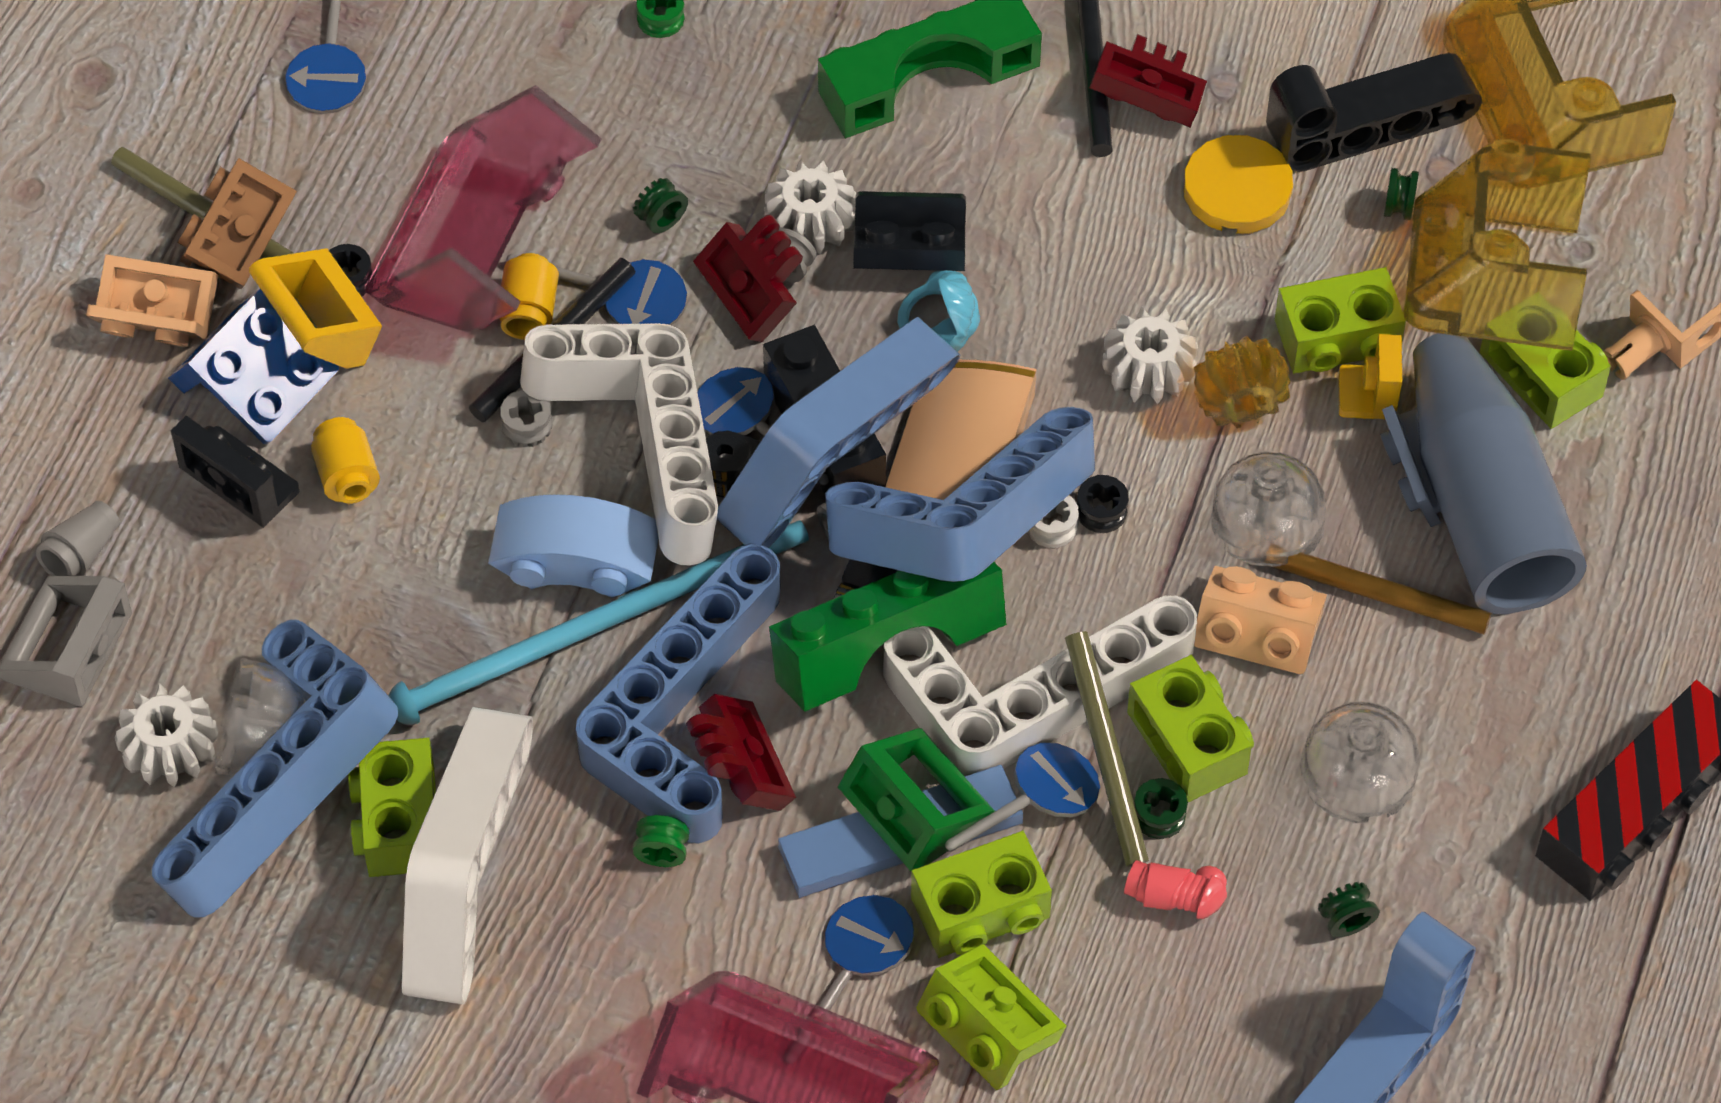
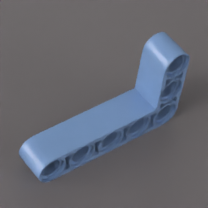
M919 317L911 320L793 404L776 420L719 505L717 520L745 546L755 544L759 548L761 546L769 548L790 524L826 468L938 386L955 367L961 354Z
M1075 407L1057 408L1045 413L944 500L863 482H845L831 487L825 493L830 551L843 558L943 581H965L976 577L1095 471L1092 414L1087 410Z
M755 544L740 547L733 552L588 704L577 718L576 736L581 766L590 775L647 816H669L684 822L689 827L690 832L688 843L709 841L721 829L723 820L721 786L719 780L716 777L709 776L703 766L658 734L764 623L780 603V563L777 555L765 546L759 548ZM750 579H760L764 582L759 584H748L745 581ZM724 618L727 620L719 624L708 622L709 619ZM676 657H686L690 659L688 662L684 663H673L670 661L671 659ZM641 696L653 699L643 704L632 702L634 698ZM603 736L612 737L615 739L611 743L607 744H597L595 742H592L595 739ZM646 769H656L661 772L652 777H643L638 774ZM694 801L707 804L706 807L699 810H689L683 807L687 803Z
M296 619L287 620L272 629L264 639L262 656L292 690L306 702L166 845L156 857L152 866V877L155 882L192 917H205L220 908L383 739L397 720L398 707L369 673L302 621Z
M1426 912L1418 914L1405 929L1393 949L1381 999L1294 1103H1388L1455 1020L1462 1005L1476 947Z

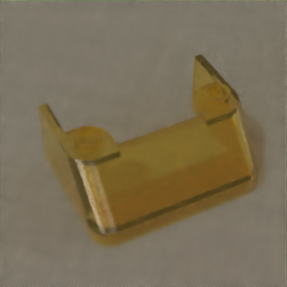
M1463 0L1446 18L1443 32L1444 46L1448 53H1453L1460 57L1481 95L1482 104L1475 115L1500 171L1508 180L1515 184L1533 186L1663 155L1676 106L1673 94L1620 105L1613 89L1600 79L1581 77L1563 81L1531 11L1578 0Z
M1499 139L1481 148L1420 194L1414 203L1403 308L1405 320L1413 327L1427 332L1572 351L1587 269L1530 262V249L1518 235L1505 229L1485 231V223L1492 222L1577 233L1591 153L1522 145L1520 142L1512 139Z

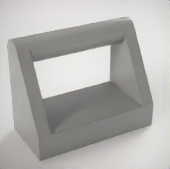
M105 576L46 577L0 662V679L83 707L132 614L125 583ZM61 600L86 608L58 661H28Z

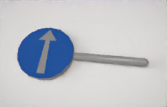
M330 0L325 44L314 45L301 51L290 62L285 75L287 92L293 101L310 112L320 114L334 113L353 105L362 95L367 82L365 66L358 55L345 46L336 45L341 0Z
M510 254L507 256L506 261L518 257V255ZM642 259L630 262L636 273L605 303L608 315L616 324L660 323L673 325L676 323L685 310L687 291L681 276L672 267L660 261ZM556 267L559 271V279L589 288L598 280V278Z
M735 367L720 371L707 379L698 389L697 393L704 432L711 435L718 431L728 430L741 435H747L756 429L761 435L765 436L771 428L764 421L772 412L775 395L773 386L765 374L753 368ZM823 473L818 483L826 485L829 482V478Z
M1039 743L1028 747L1018 757L1014 769L1016 786L1022 795L948 839L945 843L946 849L953 851L1030 804L1039 811L1055 817H1075L1086 813L1096 803L1100 790L1096 770L1089 760L1075 749L1059 743Z
M871 895L857 897L843 904L831 916L825 930L826 950L834 964L842 970L786 1054V1064L794 1065L853 974L863 977L881 975L896 968L909 955L915 940L914 924L905 907L891 898Z

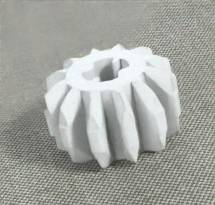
M800 159L796 166V172L780 168L776 176V182L768 183L765 191L766 207H764V216H774L780 228L793 230L807 238L820 255L824 248V242L840 246L844 239V232L852 231L855 225L854 208L856 192L853 186L847 185V178L844 176L843 170L828 173V167L824 160L815 169L807 168Z
M1142 306L1141 310L1137 313V320L1121 314L1120 319L1117 321L1116 329H1109L1108 334L1104 338V350L1106 352L1103 354L1102 366L1105 374L1112 376L1111 383L1114 386V391L1130 388V396L1134 403L1142 394L1151 395L1158 405L1163 398V391L1179 397L1180 392L1184 388V382H1191L1192 377L1196 373L1197 362L1195 358L1198 351L1196 337L1188 335L1189 328L1186 325V320L1170 323L1167 309H1164L1158 317L1149 316Z
M159 683L155 691V697L148 699L136 692L135 699L133 700L135 709L120 710L118 719L121 729L116 731L115 742L118 751L124 754L122 756L124 765L130 773L141 771L143 780L149 785H152L161 775H164L167 782L175 787L178 780L177 774L186 772L198 778L200 772L198 762L213 761L215 754L213 742L217 740L218 729L216 721L210 717L209 706L203 700V697L192 700L190 691L184 685L171 696L167 694L166 688Z

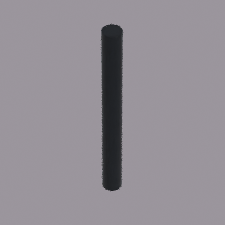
M1077 0L1091 153L1096 157H1105L1113 151L1108 97L1101 92L1089 88L1103 51L1099 0Z
M619 258L552 325L585 324L635 275L634 267L626 259ZM523 353L469 405L470 412L479 421L486 422L501 407L504 399L521 387Z

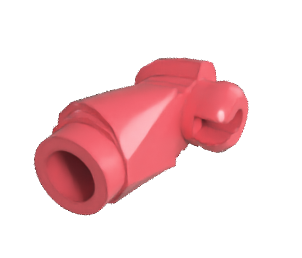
M1136 860L1128 874L1124 894L1136 898V901L1142 902L1143 907L1170 911L1174 908L1184 909L1185 911L1196 913L1197 919H1205L1218 911L1227 898V880L1224 873L1214 866H1203L1194 874L1190 872L1191 869L1153 862L1147 864Z

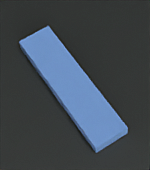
M1002 765L965 776L995 811L1016 799ZM941 785L922 790L943 816L962 810ZM1022 809L972 840L1022 824ZM859 812L778 838L779 851L799 898L903 864Z

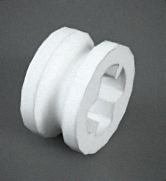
M1070 495L1045 516L1051 518L1055 513H1059L1062 515V522L1054 520L1050 525H1046L1043 523L1042 518L1028 531L1030 538L1035 543L1046 548H1059L1067 545L1074 539L1078 529L1079 512L1078 505Z

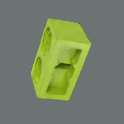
M1387 267L1282 287L1278 290L1274 321L1293 374L1310 370L1324 372L1340 364L1365 360V356H1375L1379 334L1402 335L1403 341L1406 319ZM1363 318L1372 319L1374 321L1364 320ZM1308 329H1316V330H1319V331L1316 332V331H1311V330H1308Z
M1539 289L1486 321L1479 353L1550 429H1553L1603 397L1611 368L1605 353L1597 344L1588 342L1572 325L1566 311L1561 306L1552 304ZM1561 374H1567V375H1570V376H1572V377H1566V376H1563V375H1561Z
M1192 654L1131 682L1127 707L1128 715L1170 780L1179 784L1185 791L1188 803L1247 775L1251 749L1254 747L1252 734L1245 721L1240 716L1233 718L1223 703V692L1216 677L1210 671L1203 672ZM1182 700L1190 704V706L1175 707L1168 702ZM1210 745L1218 748L1220 752L1206 753L1199 750L1198 747Z
M430 737L379 742L359 762V767H355L348 774L351 803L361 802L362 819L351 820L354 856L365 855L369 877L407 873L413 845L436 793L435 767ZM388 778L404 779L399 784L393 786L381 784ZM392 830H404L407 832L395 839L383 837Z
M1024 830L912 870L911 900L938 958L952 953L963 955L982 944L985 945L988 940L1010 932L1015 935L1028 933L1039 927L1044 920L1050 918L1052 889ZM1014 884L1020 886L1024 891L1018 894H1007L998 888L1003 885ZM951 904H958L966 907L968 911L963 914L953 915L945 912L942 908Z

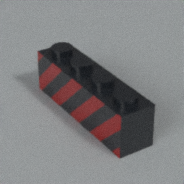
M1696 679L1542 829L1535 857L1589 901L1605 886L1611 890L1616 889L1634 868L1635 862L1633 859L1644 848L1650 852L1656 850L1670 834L1673 828L1671 821L1682 810L1687 814L1693 813L1709 795L1712 788L1709 784L1721 773V698Z

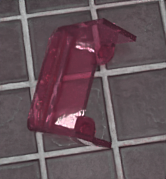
M536 85L459 125L444 139L437 149L368 281L366 293L384 307L463 332H470L477 328L483 330L494 320L516 311L521 301L491 279V276L525 209L540 200L543 202L551 200L559 192L565 181V176L562 175V172L567 162L597 148L602 138Z
M716 971L667 1002L636 1094L649 1098L668 1085L672 1087L671 1092L675 1097L688 1103H707L708 1099H718L725 1094L748 1103H923L933 1083L939 1061L931 1053L755 979L734 972Z

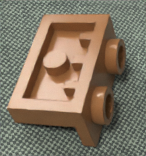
M240 158L237 159L230 172L220 166L204 196L213 200L210 208L203 219L193 214L177 242L186 247L180 262L187 266H190L193 262L207 271L215 272L219 275V278L242 290L250 277V266L260 259L297 191Z

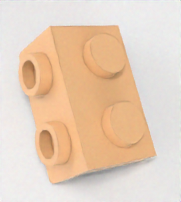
M105 254L96 305L88 304L86 316L101 323L100 332L134 338L135 329L156 332L154 341L188 347L189 338L199 340L207 338L219 275L212 271Z
M1215 565L1201 598L1194 646L1292 673L1303 674L1308 665L1313 639L1323 614L1327 594L1313 591L1311 587L1301 582L1285 581L1281 583L1258 577L1254 572L1243 567L1232 566L1223 568Z

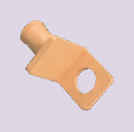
M1636 290L1630 295V319L1636 327L1612 346L1604 349L1603 352L1607 357L1608 363L1611 365V371L1619 366L1620 369L1615 372V375L1622 380L1627 379L1633 371L1658 352L1667 355L1681 369L1721 338V303L1684 332H1681L1639 290ZM1713 324L1712 328L1702 338L1698 339Z

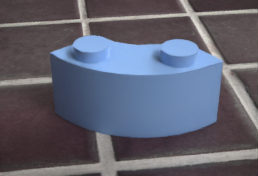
M538 495L512 500L499 506L488 564L510 576V579L516 584L530 589L547 585H573L592 589L602 595L614 598L651 582L658 544L656 521L654 518L627 506L591 497Z

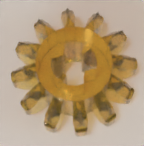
M1245 336L1238 343L1229 344L1225 341L1224 347L1220 350L1205 352V361L1194 367V385L1196 388L1194 394L1201 409L1203 408L1206 417L1213 418L1217 426H1225L1232 422L1236 429L1249 421L1259 423L1260 417L1266 414L1278 413V404L1290 398L1289 385L1291 382L1288 376L1290 374L1284 356L1280 355L1278 348H1273L1268 339H1259L1252 342L1248 336Z

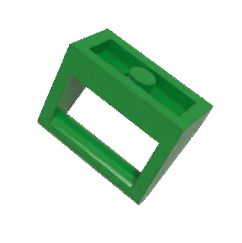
M922 728L862 745L837 787L910 871L928 865L949 850L945 847L948 839L995 812L991 805ZM914 755L962 810L943 816L899 765Z

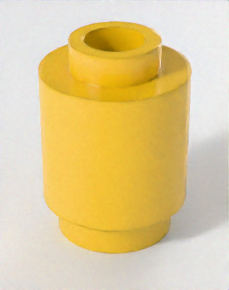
M524 253L508 260L504 265L497 316L501 321V329L511 337L525 340V336L533 328L552 323L559 271L544 256L535 253Z
M346 417L331 418L321 423L315 429L311 452L325 495L333 501L347 504L358 503L366 499L378 486L380 475L365 431L357 426L354 420Z

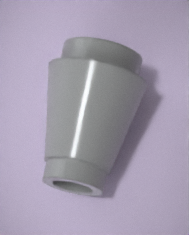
M95 501L90 507H86L45 532L41 536V544L36 549L39 563L51 576H84L113 535V532L119 527L120 520L117 514L106 503Z

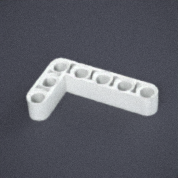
M660 323L542 325L530 330L525 336L520 384L523 391L537 400L544 401L635 400L661 551L670 561L679 565H696L707 560L712 549L718 503L690 349L685 334L674 326Z
M1169 595L1156 598L1089 636L1108 709L1129 698L1131 682L1193 654L1197 613L1193 605L1186 599ZM929 627L910 628L884 642L883 677L888 687L918 727L928 734L964 776L998 765H1002L1003 769L1017 762L1018 757L1028 747L1039 743H1050L1087 722L1079 691H1068L1062 688L1065 685H1077L1068 649L982 697ZM1173 630L1178 632L1179 634L1175 636H1167L1160 633L1159 631ZM907 654L918 656L920 659L905 661L899 657ZM1115 657H1124L1131 660L1132 662L1117 663L1112 661L1111 659ZM946 697L953 702L937 704L932 702L931 699ZM1027 712L1035 717L1019 719L1014 717L1013 714ZM970 740H978L986 745L979 748H971L963 743Z
M472 707L413 845L408 862L404 906L403 995L464 1005L468 998L474 971L478 884L529 757L533 734L532 716Z

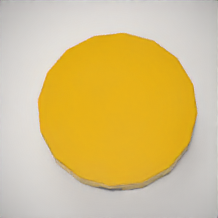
M1225 135L1207 141L1192 153L1184 171V199L1193 215L1207 226L1222 231L1223 227L1237 229L1236 234H1251L1272 226L1285 214L1293 192L1292 169L1287 164L1283 154L1267 141L1248 135Z

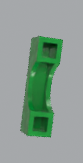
M975 0L949 11L933 13L926 19L908 26L886 30L877 37L856 45L837 48L828 55L818 58V92L846 139L894 121V103L897 94L907 81L924 71L943 67L960 68L973 72L990 84H994L1040 67L1042 32L1022 0Z
M993 562L976 577L955 582L943 581L899 570L892 575L861 588L853 589L840 597L809 610L798 612L790 618L769 626L776 683L806 712L856 690L861 672L872 654L884 642L902 631L922 626L940 629L956 646H959L1007 625L1002 569Z

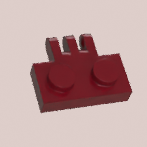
M1139 34L1136 35L1131 50L1106 41L1089 88L1101 92L1115 101H1124L1154 113L1163 120L1174 121L1191 128L1198 112L1207 80L1182 71L1187 53L1177 50L1170 61L1164 58L1167 45L1157 42L1153 52L1150 53L1145 51L1147 37Z
M772 215L761 218L747 234L739 224L726 222L693 260L696 267L748 339L763 342L797 304L783 285V282L803 259V256L796 247H790L791 240L784 231H778L780 225Z
M713 694L698 707L701 714L691 717L686 722V726L690 735L698 738L695 741V746L699 755L707 757L703 764L709 776L729 779L732 792L743 805L781 811L796 798L753 701Z

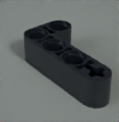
M1453 53L1436 55L1327 89L1323 86L1313 67L1299 65L1285 70L1272 82L1266 124L1279 151L1283 154L1292 171L1301 172L1458 125L1467 121L1478 112L1482 105V97L1460 57Z

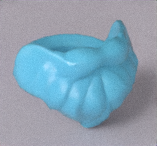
M950 270L935 271L931 273L924 285L912 290L903 300L898 310L897 323L899 329L909 323L910 311L919 299L927 295L942 294L950 318L943 320L931 329L958 352L979 326L978 300L963 274Z

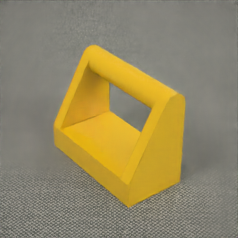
M327 248L262 258L250 266V275L305 353L346 369L365 365L382 325ZM295 298L298 299V301L300 302V304L302 305V307L305 309V311L307 312V314L309 315V317L312 319V321L314 322V324L317 326V328L314 327V325L312 324V322L310 321V319L307 317V315L305 314V312L303 311V309L300 307V305L298 304V302L295 300Z

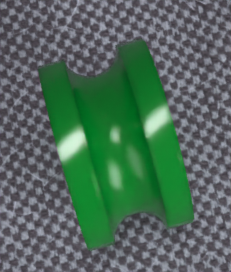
M637 0V23L643 33L651 37L664 38L676 34L683 27L685 20L683 12L685 8L684 0ZM656 7H667L665 15H654Z
M653 815L641 818L636 825V835L639 838L633 844V855L641 862L656 867L678 866L686 860L687 850L683 844L689 840V827L684 822L669 816Z

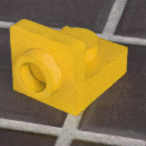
M1379 334L1375 356H1365L1364 365L1344 364L1340 366L1338 374V408L1341 417L1385 419L1382 409L1393 405L1397 412L1402 387V335Z

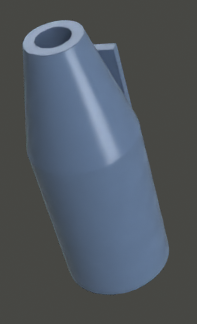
M1444 331L1424 339L1413 351L1417 407L1400 415L1397 414L1393 405L1382 409L1389 430L1380 434L1392 464L1396 465L1400 462L1403 464L1407 477L1398 480V484L1406 504L1411 512L1421 509L1430 527L1441 523L1438 512L1441 511L1473 597L1480 609L1493 614H1512L1547 605L1568 593L1580 582L1586 572L1587 563L1531 421L1463 333Z

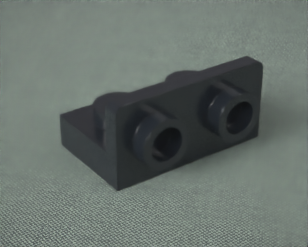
M857 192L855 196L853 269L965 271L966 196L961 193Z
M186 415L170 430L179 468L263 528L300 492L299 484L295 479L220 426L212 427L208 425L203 428Z

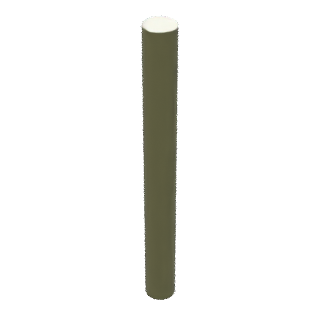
M125 147L119 148L112 157L111 164L191 215L195 214L203 219L212 204V201ZM270 239L260 258L294 254V252Z
M1087 631L1074 633L1066 636L1065 641L1126 867H1132L1136 860L1146 863L1149 861L1089 635Z

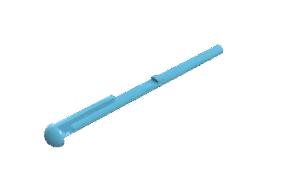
M798 520L789 524L769 549L777 555L809 541L808 532L803 522ZM743 544L640 590L624 594L615 601L411 690H408L403 681L397 683L388 695L398 707L397 721L406 725L420 723L418 713L420 710L699 589L733 552L745 545Z

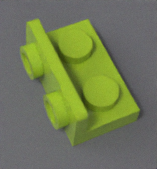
M984 944L936 968L916 1006L917 1012L995 1090L1008 1085L1017 1066L1021 1062L1056 1044L1067 1027Z

